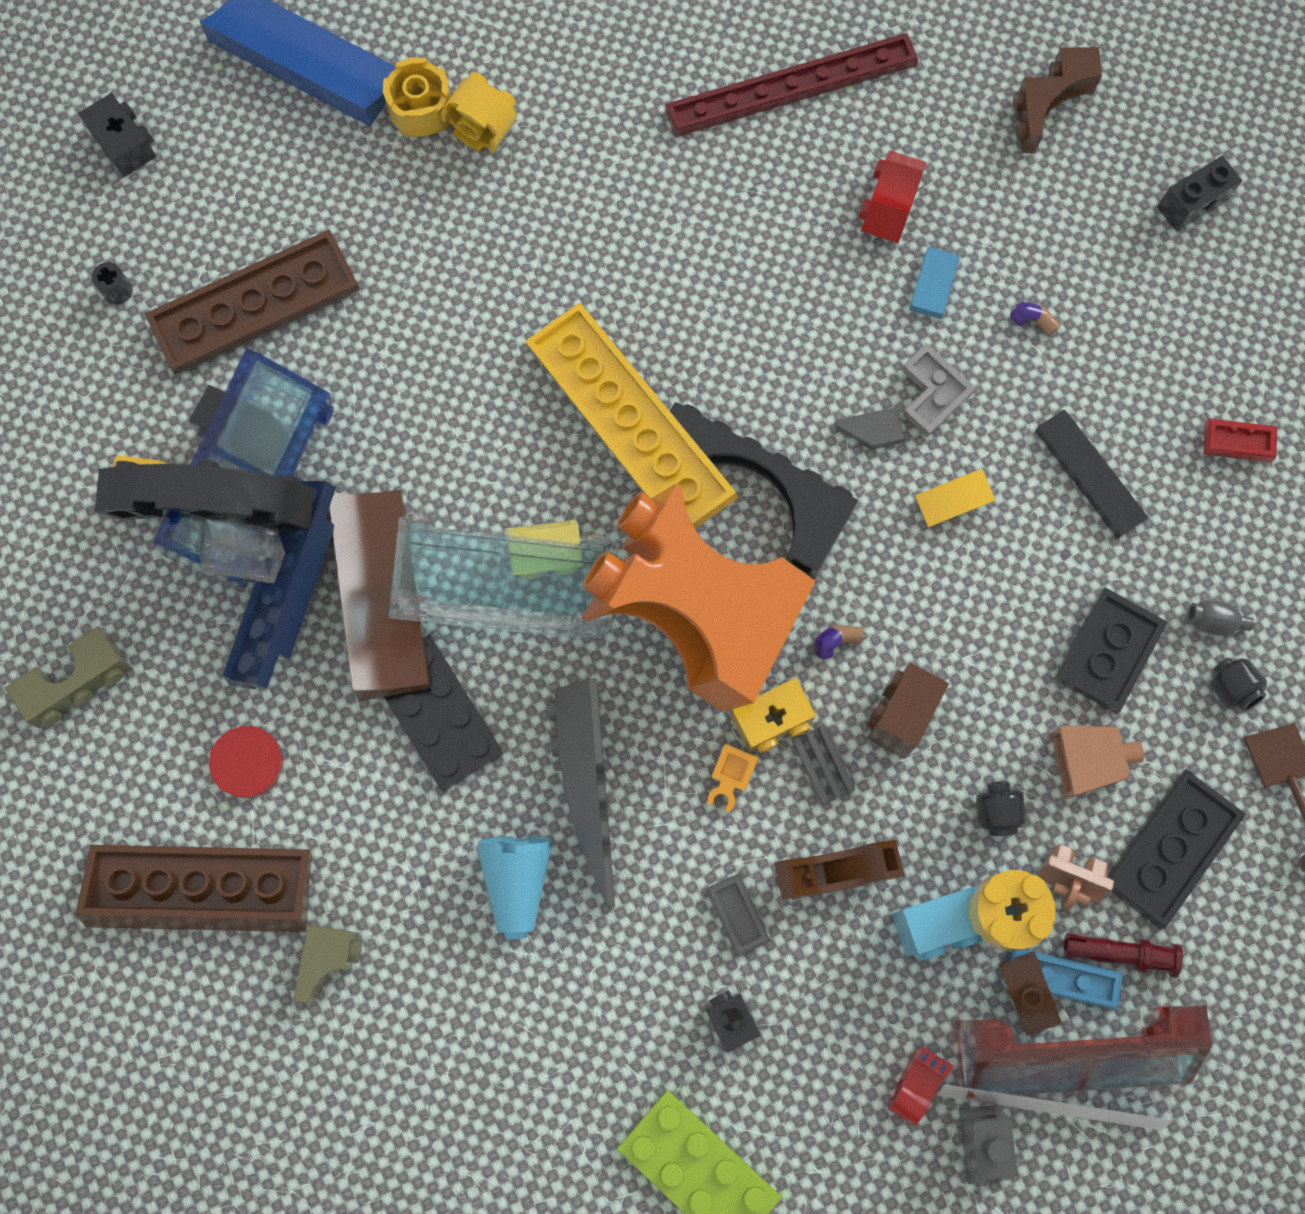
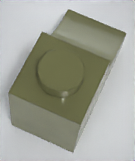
M308 925L293 998L294 1002L315 1004L320 989L331 976L341 970H352L353 963L357 964L359 962L362 951V941L357 940L359 933Z

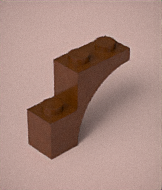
M1099 47L1060 48L1055 61L1050 63L1049 77H1024L1019 91H1015L1013 96V109L1018 111L1019 120L1016 124V139L1021 140L1022 153L1036 152L1043 137L1044 118L1053 108L1070 98L1094 93L1102 77Z

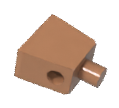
M1060 726L1051 732L1065 799L1121 782L1129 778L1128 764L1142 763L1144 761V751L1139 741L1122 743L1120 731L1117 727Z

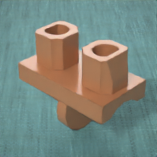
M1058 844L1048 859L1038 869L1037 876L1044 880L1045 883L1052 885L1051 892L1062 896L1061 907L1066 910H1070L1075 902L1087 906L1089 901L1099 904L1105 893L1112 891L1114 883L1113 880L1107 878L1108 864L1096 858H1089L1085 862L1084 868L1073 864L1075 856L1073 849Z

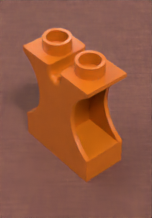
M678 483L653 498H650L643 492H639L626 506L616 525L617 529L628 535L622 545V549L632 556L622 561L609 551H606L596 560L582 585L583 589L594 596L582 619L589 622L601 616L622 614L645 620L662 631L676 648L685 669L688 690L721 712L754 703L815 580L783 557L768 563L745 564L733 561L717 553L700 537L694 528L685 507L683 487Z

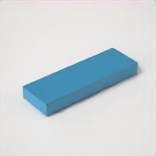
M1025 949L1010 951L1009 959L1032 951ZM1035 952L1052 996L1110 1010L1118 1009L1123 973Z

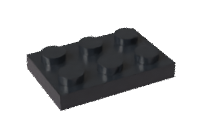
M1104 587L1096 598L1053 679L1111 712L1118 714L1121 712L1168 622Z

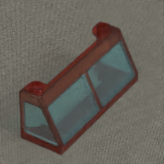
M1207 1006L1158 1007L1159 1017L1157 1021L1151 1026L1142 1027L1143 1036L1015 1044L1012 1029L1001 1020H955L962 1087L1009 1095L1189 1084L1193 1082L1212 1048ZM969 1090L965 1098H978V1096Z

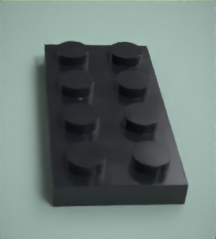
M428 634L423 638L431 688L386 696L384 698L442 792H445L503 756L504 753L431 635Z

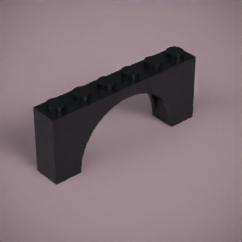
M675 402L670 412L713 465H733L749 469L764 477L778 490L787 504L792 520V542L785 560L815 580L852 515L858 500L853 498V494L846 488L841 486L833 487L822 481V477L816 472L809 469L803 471L792 465V461L788 457L780 453L772 454L762 449V445L755 439L750 437L742 438L733 433L732 429L725 423L718 420L712 422L703 417L697 408L688 404L683 406Z

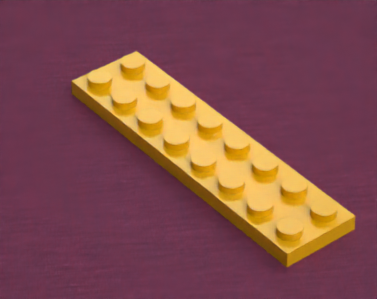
M580 302L525 341L539 362L641 491L647 496L653 498L678 483L683 487L685 507L695 529L738 499L737 493Z

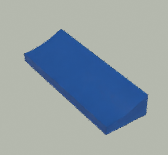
M227 0L217 11L200 21L209 42L371 127L386 105L383 95V80L385 77L388 78L389 74L395 70L394 65L270 0Z

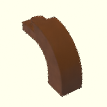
M896 840L875 842L839 852L786 859L774 863L777 874L776 882L780 889L782 900L813 897L905 876Z

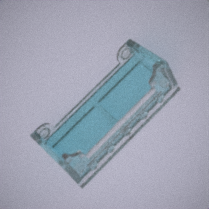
M408 514L407 518L399 517L389 618L601 640L612 626V615L601 616L589 622L582 619L583 614L594 597L583 589L582 585L589 570L604 552L609 551L617 557L618 542L609 541V537L600 534H591L587 536V540H582L580 543L439 528L433 522H430L429 517L426 515Z

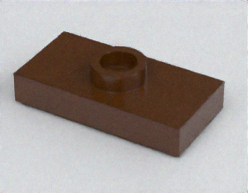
M1034 951L998 963L1026 1036L1062 1024Z

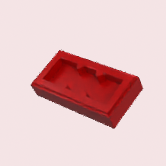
M1210 418L1205 422L1203 455L1271 463L1276 459L1277 426Z

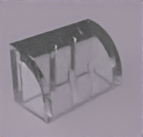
M205 520L200 542V566L202 572L274 584L285 556L278 532L224 520Z

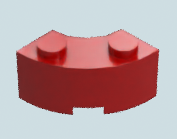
M889 150L885 160L879 158L873 178L878 179L871 201L864 200L858 219L864 220L861 232L899 244L927 162Z

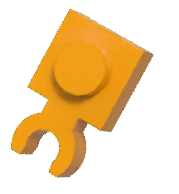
M725 744L711 776L721 782L719 787L709 793L707 803L713 805L716 796L724 794L728 798L725 811L730 812L736 804L735 788L746 791L759 757Z

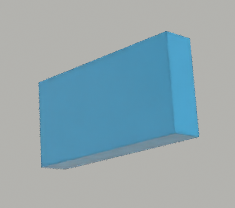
M927 247L909 308L910 311L942 319L959 261V255Z

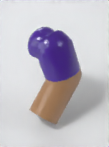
M1022 301L1016 304V308L1010 312V318L1017 325H1024L1028 319L1032 320L1048 337L1061 327V324L1042 305Z
M845 625L829 626L815 639L816 656L821 659H830L834 655L833 650L840 643L861 644L863 628Z

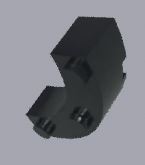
M206 460L198 461L196 465H138L130 461H117L115 467L99 469L95 512L122 521L163 518V511H179L182 513L181 516L186 518L217 521L227 520V516L234 515L246 517V525L285 534L311 529L313 487L299 483V478L295 476L281 475L275 477L250 471L221 468L219 463Z

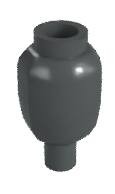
M1201 600L1198 604L1192 603L1187 611V622L1194 624L1199 631L1205 633L1231 635L1238 629L1251 631L1254 627V618L1242 616L1235 606L1219 601Z

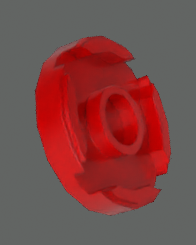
M240 726L228 730L217 739L210 752L209 769L212 780L222 791L234 797L251 799L265 794L276 784L280 777L281 766L283 767L284 757L279 743L271 734L255 726Z

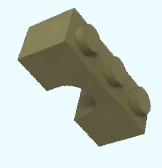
M99 626L67 646L74 657L75 668L71 676L65 681L54 683L49 674L35 667L4 687L26 723L39 729L54 725L62 718V713L73 706L78 707L92 699L94 692L103 686H111L124 677V672L131 668L110 634Z

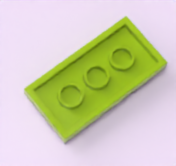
M668 1089L617 1147V1150L684 1214H769L782 1198L773 1187Z

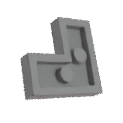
M927 343L901 369L924 391L905 409L903 416L927 438L976 390L975 386Z

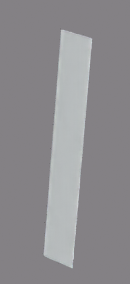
M945 1084L937 1094V1096L1163 1130L1174 1121Z

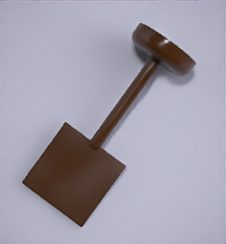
M1295 723L1245 736L1243 739L1264 788L1287 782L1305 822V798L1297 782L1298 778L1305 777V745ZM1305 854L1299 859V866L1302 872H1305Z

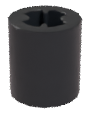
M105 262L93 270L92 282L106 301L116 305L128 301L133 292L132 285L118 265Z

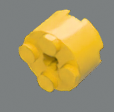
M408 58L397 62L395 70L389 74L388 78L385 77L383 80V95L393 124L406 137H427L445 131L450 122L448 120L447 122H442L440 111L451 97V91L444 70L441 67L439 69L435 65L429 64L425 58Z
M472 72L469 77L463 78L440 111V116L443 123L448 120L455 128L452 134L465 145L479 152L483 147H486L490 153H493L517 119L516 111L513 108L516 100L507 91H498L488 84V81L481 74Z
M1008 870L987 877L977 886L969 900L968 916L974 932L980 935L986 943L998 950L1015 951L1038 945L1044 938L1048 937L1053 930L1055 922V902L1050 889L1040 877L1026 871ZM1011 902L1013 906L1017 907L1018 914L1014 915V920L1013 915L1007 916L1005 912V907L1010 906Z

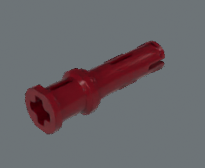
M1066 933L1063 943L1064 957L1130 965L1140 973H1146L1147 970L1169 973L1170 977L1178 978L1182 970L1183 951L1180 944H1172L1171 947L1150 944L1149 940L1146 939L1137 940L1136 943H1128L1111 939L1079 936L1071 933Z

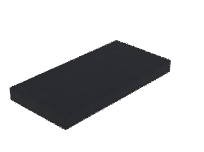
M1187 769L1182 770L1109 871L1107 878L1114 881L1111 892L1160 930L1165 929L1246 813Z

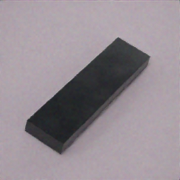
M1065 409L1036 428L1035 432L1117 539L1149 518Z

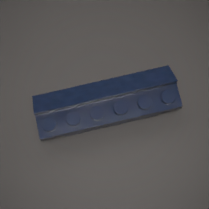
M299 479V483L313 487L310 530L285 534L276 531L272 533L223 673V677L229 685L256 690V687L268 688L278 657L287 659L291 657L335 528L334 524L325 520L336 486L327 481H303Z

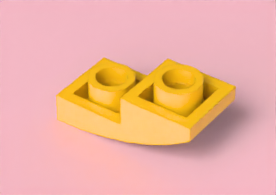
M983 469L915 495L928 528L996 501Z

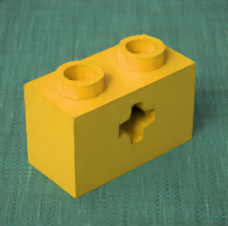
M794 678L757 696L754 703L732 709L730 716L748 752L750 753L758 749L761 754L778 746L779 742L777 739L789 733L792 738H795L811 729L809 724L813 722L816 714L797 678ZM769 712H772L774 716L781 714L782 718L779 726L774 721L767 723L766 720L770 714Z

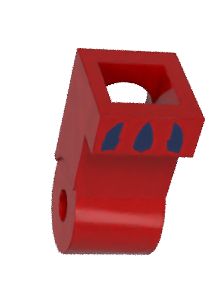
M917 1046L896 1085L897 1088L889 1101L887 1109L910 1124L917 1125L926 1113L942 1081L948 1077L954 1065L928 1049Z

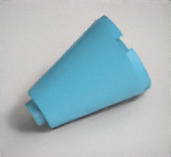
M514 836L482 839L478 842L477 851L496 929L498 932L504 933L505 939H524L527 937V932L533 931L535 928L551 852V839L537 836H526V839H514Z

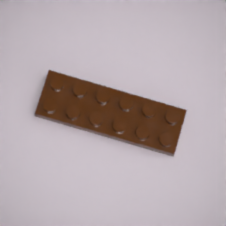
M329 229L145 313V316L171 370L176 375L360 290Z

